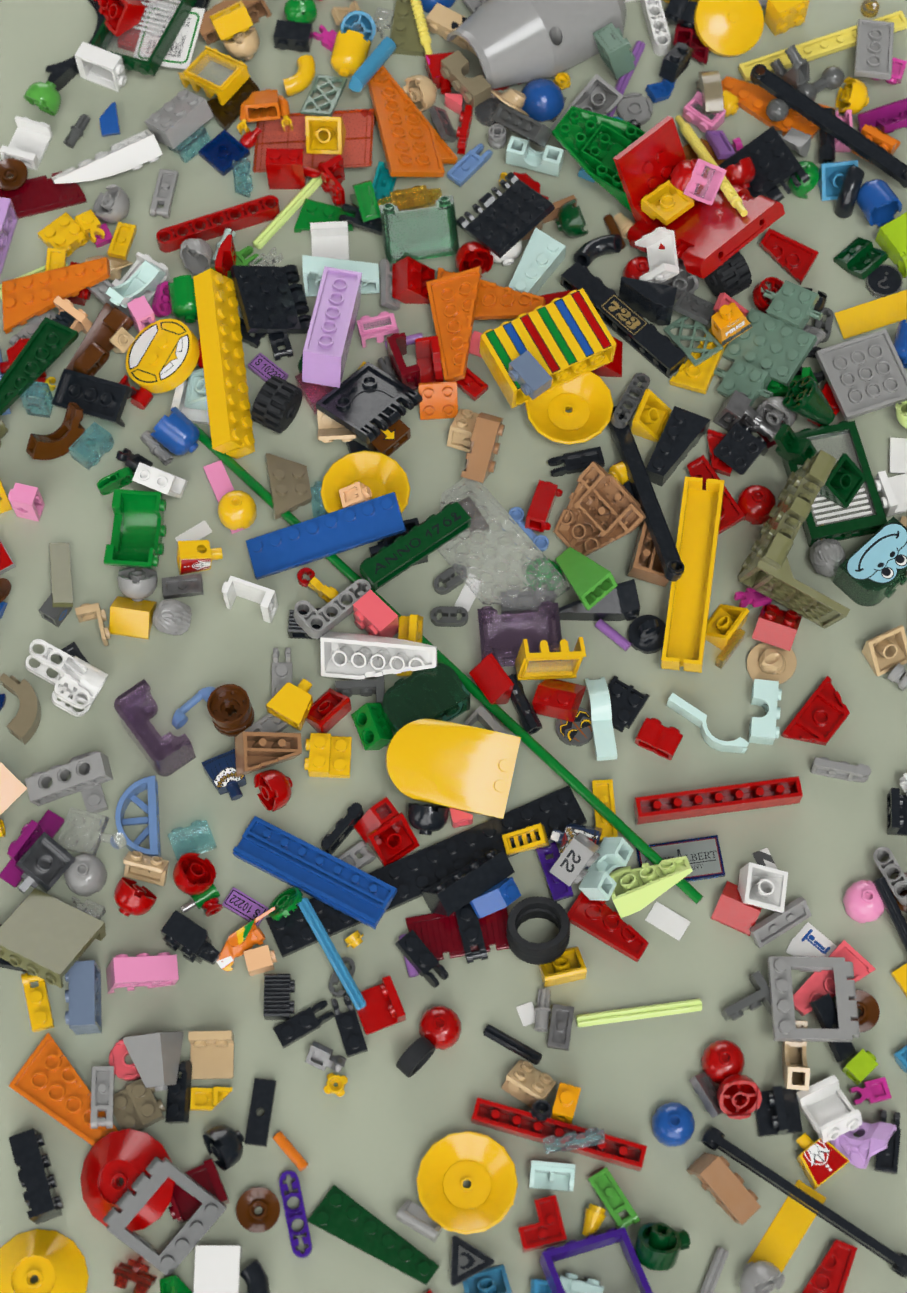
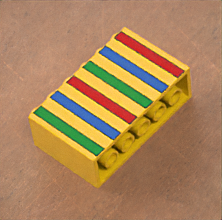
M582 288L578 291L573 290L569 292L565 297L555 298L545 306H538L528 314L523 313L515 320L503 322L493 330H486L480 336L479 353L510 407L514 408L531 400L529 395L526 396L522 392L518 382H514L508 374L509 363L527 350L552 377L551 387L542 393L544 394L612 362L616 342Z

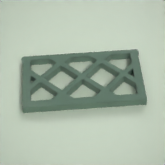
M317 75L300 113L332 116L348 79L346 77ZM320 80L326 81L325 83L318 86ZM336 82H341L340 86L335 87L333 84ZM327 86L332 88V90L325 93L321 90ZM318 91L321 94L312 99L315 92ZM336 93L335 98L329 100L328 96ZM324 98L326 103L318 106L316 102ZM310 104H313L315 107L311 110L307 109ZM330 106L329 111H322V110H321V109H324V108Z
M684 315L663 328V331L677 347L684 351L686 357L696 367L722 350L723 346L702 323L693 319L695 325L684 324L685 320L689 319V317ZM680 328L678 335H673L670 330ZM683 328L693 329L692 336H682ZM697 329L702 330L706 337H696ZM690 340V347H684L680 341ZM694 341H704L703 349L693 348ZM708 342H713L717 347L707 349ZM692 352L702 353V356L695 360L691 354Z

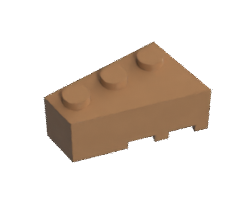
M482 412L477 416L471 437L470 451L466 455V468L462 471L461 477L483 483L489 474L494 472L496 461H493L495 454L498 455L501 445L498 443L499 436L503 435L505 425L502 424L503 418Z
M643 520L640 524L627 576L665 587L669 580L664 575L665 572L646 522Z
M241 732L235 737L236 776L240 777L296 758L302 754L301 733Z
M704 1152L686 1171L690 1175L694 1174L703 1183L701 1187L705 1191L708 1189L716 1199L715 1202L735 1223L743 1225L761 1208L757 1202L758 1197L752 1190H747L743 1186L744 1180L736 1172L733 1174L728 1168L730 1166L729 1162L723 1156L719 1157Z

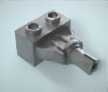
M735 390L722 404L713 422L727 431H730L736 422L741 426L744 424L752 431L751 433L757 431L771 440L777 430L763 422V416L758 415L749 406L752 400L746 394Z

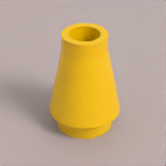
M589 1203L588 1208L585 1209L582 1235L589 1236L597 1233L607 1216L605 1215L606 1209Z

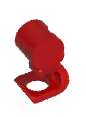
M125 375L119 383L130 387L128 376ZM132 386L131 388L137 392L131 396V403L137 408L144 410L153 399V395L145 388L135 389Z

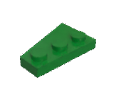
M305 198L294 227V233L310 230V223L339 221L340 214L354 217L355 214L347 213L341 207ZM348 224V231H353L354 226Z

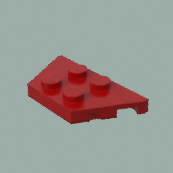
M829 676L824 679L783 731L782 737L826 746L847 719L850 712L846 705L843 704L839 692H836Z

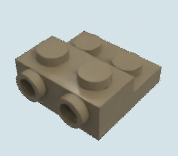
M142 1079L125 1086L126 1089L114 1094V1116L121 1130L133 1129L141 1131L165 1119L162 1112L166 1111L161 1099L156 1100L154 1092H156L155 1087L146 1088Z

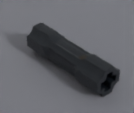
M825 108L830 113L835 115V109ZM820 128L819 163L834 162V137Z
M511 674L508 676L514 683L510 696L511 701L520 717L523 729L532 735L542 729V724L524 693L521 681L517 680V674Z

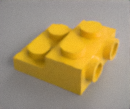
M668 180L641 199V210L651 219L655 220L657 218L667 226L694 206V200L683 194V191L677 189Z
M67 212L37 233L38 237L49 248L66 249L67 257L71 256L76 249L84 246L90 240L89 233L84 235L79 225Z
M311 733L310 738H306V751H309V758H305L304 764L305 770H308L309 777L350 778L352 737L331 736L329 733Z

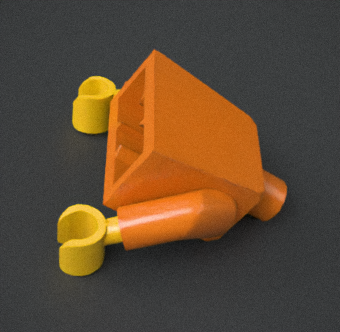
M265 89L264 91L252 92L249 98L241 104V122L237 125V130L242 135L244 129L245 132L250 130L247 122L281 119V117L283 118L281 121L283 131L285 132L286 125H290L291 130H293L292 120L289 118L288 101L283 96L278 95L277 90Z

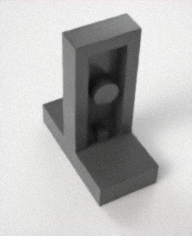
M384 675L369 680L335 681L336 691L347 697L352 695L368 697L376 694V702L381 703L382 708L385 709Z
M760 971L753 973L750 977L756 992L725 1008L722 1012L725 1021L739 1019L744 1015L743 1012L750 1008L753 1011L762 1006V1001L772 1016L770 988Z

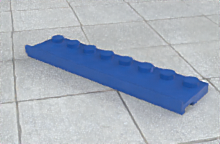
M392 492L246 540L255 578L258 580L406 532V527L396 493Z
M256 816L245 830L238 846L233 849V855L238 859L292 887H297L300 891L373 929H376V926L398 892L397 888Z

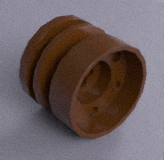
M225 684L217 687L210 694L207 701V709L215 728L221 734L229 737L237 736L252 726L255 713L248 694L242 687L234 684Z

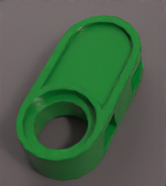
M130 467L122 468L99 480L97 487L102 495H108L114 492V489H120L132 483L134 473Z

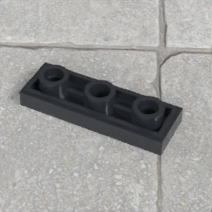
M829 993L810 1002L821 1028L839 1029L837 1009ZM828 1042L837 1062H841L856 1053L852 1042Z
M254 1079L245 1145L267 1147L277 1084L274 1080ZM259 1110L265 1111L263 1116L257 1115Z

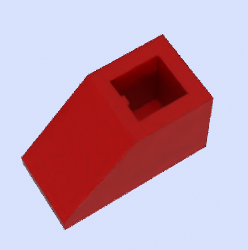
M385 797L372 806L354 825V828L363 841L367 843V834L398 815L399 812L389 799Z

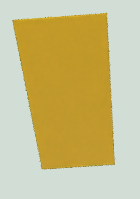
M907 290L834 313L843 339L907 319Z
M799 1179L796 1182V1187L824 1204L827 1199ZM788 1196L748 1263L768 1261L774 1264L782 1273L815 1219L816 1214Z

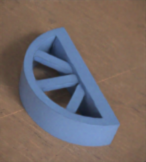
M149 776L136 781L125 790L116 807L115 821L117 830L130 851H139L144 855L161 857L158 781L156 776ZM144 790L148 792V806L137 797ZM131 801L148 814V817L124 819L125 811ZM149 824L133 842L125 834L124 826ZM149 836L150 849L140 847V844Z

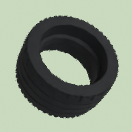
M542 896L529 897L518 902L509 913L507 919L506 935L508 945L513 954L526 963L544 965L555 961L563 955L570 939V922L567 912L553 899ZM542 918L554 923L559 929V933L548 942L533 943L522 938L517 930L523 922L529 919Z

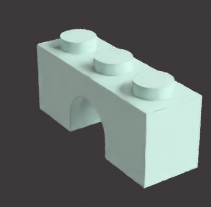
M511 136L506 150V164L559 176L564 160V149L546 145L545 151L540 152L533 150L529 146V140Z
M754 679L751 705L761 706L766 711V715L751 718L749 724V743L773 745L775 738H779L780 727L776 726V719H780L781 708L777 707V703L781 701L782 689L778 688L779 681Z
M604 837L599 846L601 848L597 852L600 856L588 868V873L579 886V889L589 900L609 901L617 885L609 874L617 867H626L634 851L623 837Z

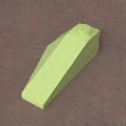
M687 856L662 860L659 864L651 866L649 863H644L640 868L631 869L630 866L611 872L609 875L617 883L611 897L620 917L623 918L642 910L690 874L692 869Z

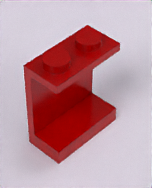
M266 148L265 164L269 189L301 190L306 185L303 167L304 149Z

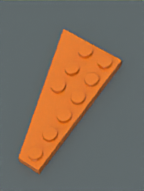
M729 76L723 79L722 90H727L738 97L737 105L739 108L767 126H773L776 131H782L783 136L791 128H794L805 134H810L812 139L820 130V127L792 108L789 109V113L784 120L779 122L770 120L767 116L766 108L771 100L777 99L775 96L759 85ZM819 104V105L822 106L823 108H832V107H829V106H825V105Z
M104 257L2 281L3 331L8 334L12 332V328L19 324L22 326L28 323V319L40 316L55 308L56 306L53 301L57 296L63 300L70 296L75 297L79 294V291L86 287L91 288L109 278V259Z
M480 266L426 282L435 332L440 346L445 382L465 379L482 272Z
M438 267L437 279L457 272H448ZM480 279L474 320L516 319L523 313L528 314L538 306H545V299L538 295L524 291L518 292L510 287L504 288L497 286L496 283Z
M47 1033L9 1084V1087L94 1146L97 1141L107 1134L118 1130L115 1125L113 1128L98 1126V1129H91V1092L54 1039ZM105 1111L98 1112V1118L106 1117Z

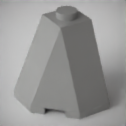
M159 1032L123 1038V1042L146 1088L155 1087V1091L168 1090L169 1085H176L183 1032Z

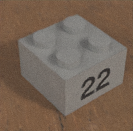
M580 832L571 840L549 872L569 887L574 883L578 884L588 873L586 867L590 868L599 858L600 854L597 852L601 847Z

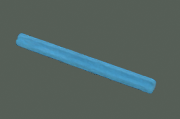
M307 897L303 898L302 902L298 903L299 908L356 1010L363 1009L367 1006L366 1001Z

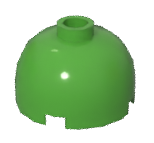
M46 81V83H33L24 95V99L33 106L34 104L40 107L39 110L50 115H56L61 105L60 93L55 89L56 85L50 81Z

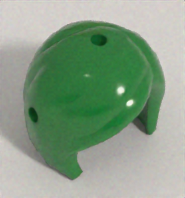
M288 0L285 3L284 14L287 21L312 24L317 18V8L313 0Z
M800 161V165L810 177V180L803 183L797 174L795 177L800 182V187L795 186L792 179L788 180L787 183L795 196L807 199V193L818 183L819 168L810 161Z

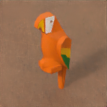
M275 906L230 934L220 953V957L216 961L221 969L224 971L233 970L231 966L234 963L235 957L244 955L243 951L250 950L254 944L261 945L264 943L265 935L256 922L276 909Z

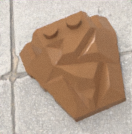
M593 461L577 480L579 483L575 491L571 493L569 497L571 500L567 508L563 510L553 532L568 548L571 547L584 556H588L633 532L646 516L640 508V503L615 476L608 474L603 467Z

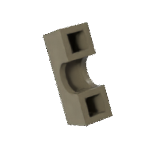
M459 50L441 60L440 72L442 76L451 82L453 88L462 94L463 99L467 103L476 107L491 97V85L481 74L474 78L465 77L469 73V61Z

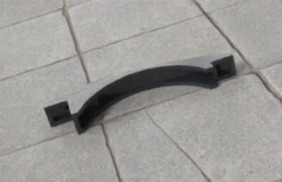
M88 0L97 13L96 29L88 44H91L105 19L104 15L99 12L100 6L98 1ZM75 56L56 64L47 65L45 69L46 72L51 73L47 81L55 84V89L58 92L79 73Z

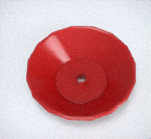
M124 1129L110 1132L94 1144L84 1159L80 1182L85 1204L92 1216L107 1227L108 1224L103 1221V1218L113 1207L119 1211L121 1210L116 1203L129 1189L135 1194L136 1191L131 1188V1185L141 1173L144 1172L148 1176L151 1175L146 1171V1167L155 1157L162 1161L164 1158H167L172 1162L160 1142L146 1132ZM168 1177L126 1228L130 1231L143 1230L160 1219L171 1202L175 1181ZM120 1178H123L124 1180L123 1185H120L119 1183Z

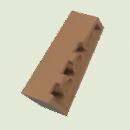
M223 0L204 13L199 32L207 45L220 40L209 16L239 1H242L253 24L259 22V18L263 16L268 18L272 16V13L265 1Z

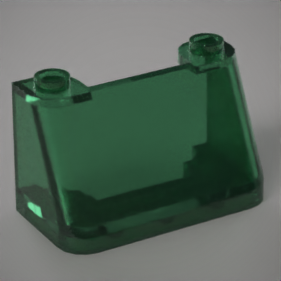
M441 196L436 200V206L404 211H399L398 207L392 203L379 205L382 242L386 259L391 263H396L407 256L414 260L455 255L459 249V239L453 196Z

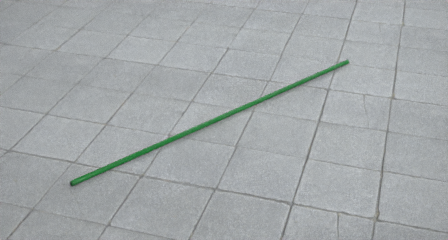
M197 426L200 431L199 441L273 509L271 493L232 457L212 449L211 438ZM290 511L281 514V517L291 526L301 523ZM336 554L326 557L352 583L362 579ZM371 588V590L398 615L399 619V617L402 615L399 614L386 600H384L376 591H374ZM422 635V643L434 646ZM437 649V663L513 734L521 737L520 740L648 860L654 865L664 860L497 704L491 705L481 689ZM684 878L675 884L696 904L704 897Z

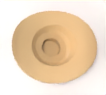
M513 88L503 93L491 90L492 94L503 103L529 116L521 109L526 99L525 94Z
M104 255L85 259V262L107 257L110 262V277L107 278L109 280L121 279L122 268L133 264V262Z
M764 642L757 644L750 651L747 658V671L753 680L779 681V684H782L793 676L797 666L796 656L792 649L787 651Z

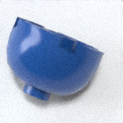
M670 1102L663 1104L655 1111L652 1117L651 1127L653 1135L661 1144L667 1147L684 1145L694 1133L695 1120L693 1114L681 1103Z

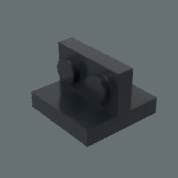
M773 1086L769 1091H761V1105L758 1110L755 1109L759 1137L803 1132L796 1096L797 1091L795 1089H782V1086Z

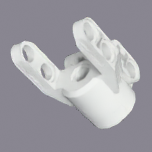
M33 640L29 646L30 655L25 661L26 669L55 686L51 696V701L55 706L73 716H83L88 712L99 694L108 674L76 656L72 657L44 640ZM36 644L42 645L44 652L42 654L34 653L33 646ZM55 654L60 655L62 662L60 664L51 661V656ZM32 658L40 662V666L37 668L31 667L29 660ZM49 668L58 672L55 678L47 675L46 671ZM73 707L84 710L81 712H76L73 709Z

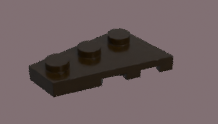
M251 78L223 106L220 105L217 96L207 101L215 120L225 132L240 116L241 104L249 98L252 92L260 91Z

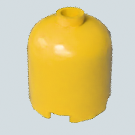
M347 30L346 33H342L339 31L336 35L330 62L332 68L342 77L353 76L367 59L371 42L370 40L366 41L363 39L364 35L359 32Z

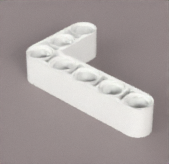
M625 0V2L638 1V0ZM640 0L653 51L658 56H665L670 49L671 37L661 0Z

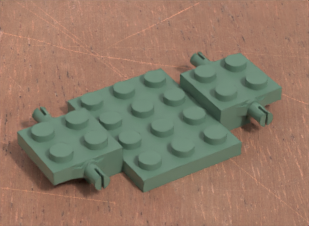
M785 280L777 293L766 289L763 296L772 300L766 311L767 314L751 308L746 318L752 325V328L730 341L722 354L725 359L734 363L728 371L722 370L719 367L714 371V375L723 378L717 388V392L729 398L737 390L746 394L752 400L749 406H752L754 401L760 396L767 399L773 396V392L766 390L771 380L788 387L818 340L815 335L803 329L811 317L819 321L823 317V313L814 310L815 304L820 298L819 294Z

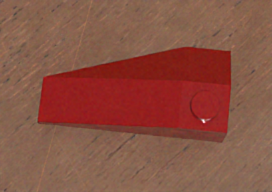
M95 0L98 1L100 6V14L104 15L106 19V27L118 37L139 24L145 10V6L139 0Z

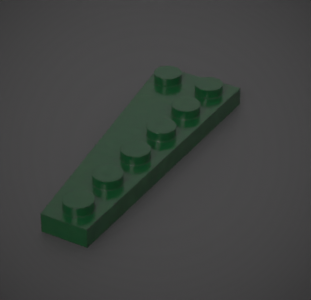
M47 317L44 318L0 380V416L79 337L77 331Z
M333 1185L307 1220L310 1224L424 1285L429 1283L440 1267L335 1185Z

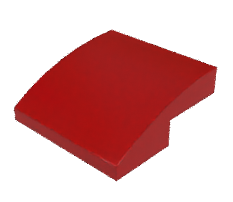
M228 234L222 242L215 260V271L228 277V271H230L232 265H236V250L232 234Z

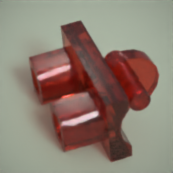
M139 1256L137 1261L130 1258L127 1264L120 1262L113 1271V1274H116L114 1286L125 1289L130 1280L136 1283L133 1293H147L156 1283L157 1276L148 1273L150 1266L144 1264L145 1259L142 1256Z

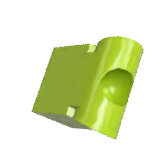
M907 212L880 227L875 239L881 249L886 251L888 257L897 265L898 271L903 278L907 277Z

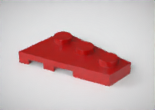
M770 228L760 242V247L800 285L819 254L818 251Z

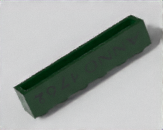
M458 501L453 504H447L441 512L436 515L432 514L426 519V522L414 526L408 534L399 536L393 544L381 548L372 558H366L360 565L361 575L370 583L371 588L376 591L470 528L471 517Z

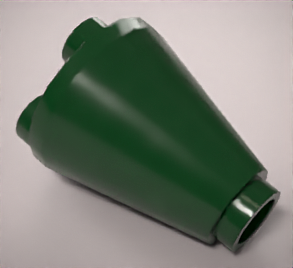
M806 376L798 381L793 380L788 385V392L782 401V404L787 409L824 426L829 425L834 420L835 414L811 376Z

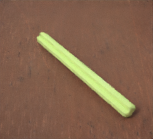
M321 176L312 178L253 241L255 248L260 250L304 204L305 198L308 199L322 183Z
M692 999L577 1015L576 1024L578 1027L682 1014L701 1011L703 1006L701 999Z

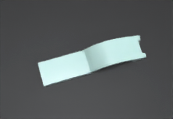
M605 677L596 680L586 678L584 683L590 701L591 728L596 760H616L618 755L612 724L611 701Z
M674 693L670 695L666 706L698 726L704 742L711 748L720 752L743 754L747 751L749 742L741 737L733 741L718 740L712 736L707 728V715Z

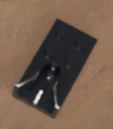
M64 368L52 405L67 409L69 402H74L81 407L85 415L125 427L121 416L127 399L135 395L137 391L127 385Z

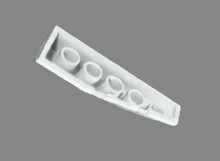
M146 129L110 146L111 151H101L95 154V159H85L78 164V168L70 167L51 178L55 184L97 180L130 169L137 170L143 167V163L157 161L159 156L163 154L154 134Z
M332 631L320 637L321 676L361 680L368 677H379L386 674H398L405 671L437 667V646L397 638Z

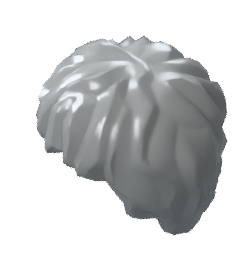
M189 238L183 241L180 246V257L184 267L193 275H198L210 269L213 254L210 245L205 240L198 238Z
M823 538L814 542L810 549L809 556L812 567L820 575L825 577L836 576L843 570L846 564V555L840 542L837 540Z
M165 599L153 611L152 622L156 629L163 633L182 635L190 627L191 608L176 599Z

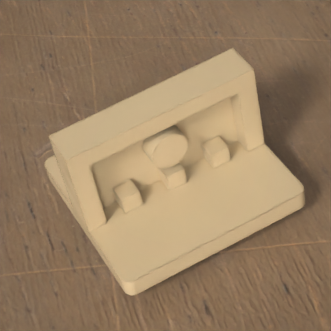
M520 1059L507 1074L506 1081L501 1089L532 1108L536 1101L546 1100L557 1082L547 1073H542L534 1068L530 1062Z

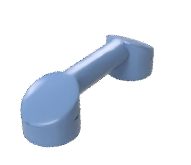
M511 508L509 511L510 522L522 529L533 542V549L535 551H545L549 546L548 538L544 535L537 536L532 529L525 528L526 522L524 521V511L522 508Z
M205 687L199 690L197 694L175 711L172 725L176 729L183 727L188 721L185 713L202 699L207 702L210 694L216 688Z

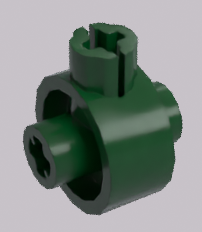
M661 1222L647 1223L638 1230L634 1250L639 1262L643 1266L654 1271H664L674 1267L679 1252L689 1249L691 1241L686 1230L675 1231L667 1224Z

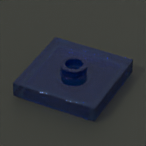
M224 129L201 148L198 154L221 175L225 176L248 157L250 151Z

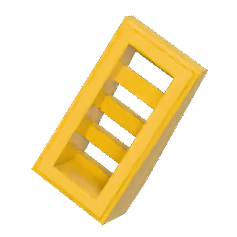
M542 823L502 835L507 855L549 845ZM535 832L539 833L540 840L538 841L536 839ZM526 834H530L532 843L528 842ZM518 836H522L524 845H520ZM510 838H514L516 848L512 849Z

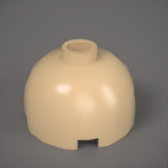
M251 26L249 30L236 33L229 40H223L229 55L236 59H244L245 61L254 57L253 54L257 52L260 46L258 33L255 27Z
M413 75L406 78L404 81L406 86H403V90L420 112L432 107L437 95V87L432 80L424 75Z

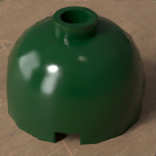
M576 199L570 200L560 207L558 211L559 220L556 221L559 231L563 230L567 236L572 238L589 234L588 230L584 231L583 227L586 225L580 207H575L574 205L577 202Z

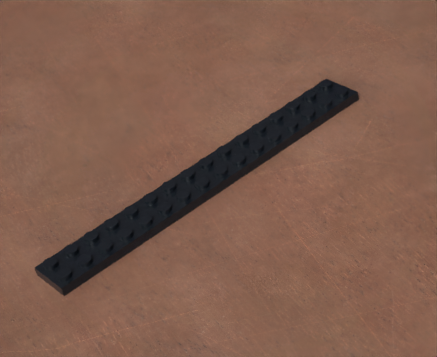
M568 785L504 813L503 819L493 818L368 874L397 888L398 892L385 911L388 912L421 897V890L466 866L469 862L484 856L486 851L495 848L497 850H504L506 853L502 839L503 834L542 823L547 838L550 840L554 829L565 832L568 824L584 825L587 823V820ZM535 832L536 839L538 841L540 840V836L538 832ZM526 834L528 842L532 843L530 834ZM518 836L520 845H524L522 836ZM510 838L512 849L516 848L514 838ZM516 854L507 855V857L509 858V857H512V856H514V855H516ZM315 898L309 899L329 937L361 923ZM298 904L296 905L297 909H294V912L290 910V915L286 918L282 916L279 921L273 920L271 917L266 918L283 958L318 943Z

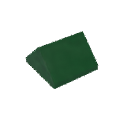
M843 453L821 488L820 495L847 509L867 477L850 457Z

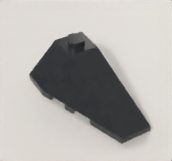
M632 579L617 584L616 588L590 610H586L580 600L557 609L556 618L557 620L598 621L600 619L603 621L634 620L640 613L635 580Z

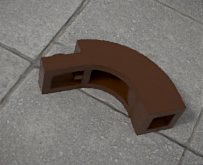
M69 402L64 421L58 430L47 435L30 434L26 452L32 459H55L65 455L78 444L85 431V428L80 424L83 419L81 407L77 403Z

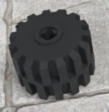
M739 251L704 278L709 289L717 297L720 293H726L733 297L752 284V276L748 264Z
M272 376L265 382L256 396L251 413L252 419L276 433H282L288 428L298 413L303 396L302 389L278 376Z

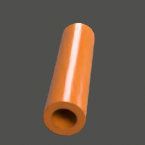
M281 1131L274 1135L273 1140L299 1171H303L309 1165Z

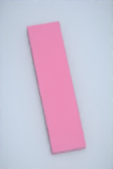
M220 460L203 467L219 503L222 496L234 491L224 465ZM243 528L237 530L230 529L232 534L244 530Z

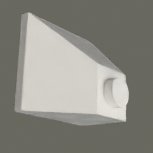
M749 862L740 869L738 891L742 902L783 913L788 872Z

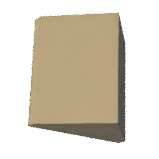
M903 625L866 641L862 653L877 677L893 670L898 663L902 665L907 663V637Z

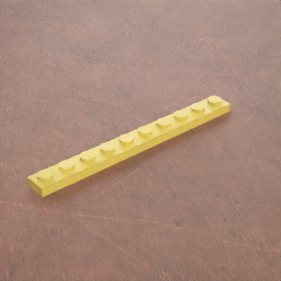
M902 10L873 19L876 21L894 22V33L907 29V19ZM857 25L795 45L802 58L811 61L856 46ZM786 49L739 64L738 69L744 81H751L750 73L757 64H763L768 70L775 73L770 64L780 58L785 69L791 68L792 63L785 53Z

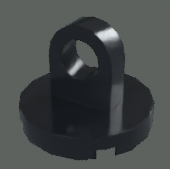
M639 616L630 624L628 631L629 642L632 643L631 645L635 650H639L644 654L656 653L663 648L666 625L657 616Z

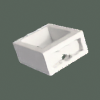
M82 42L74 55L80 77L119 92L127 81L122 57Z

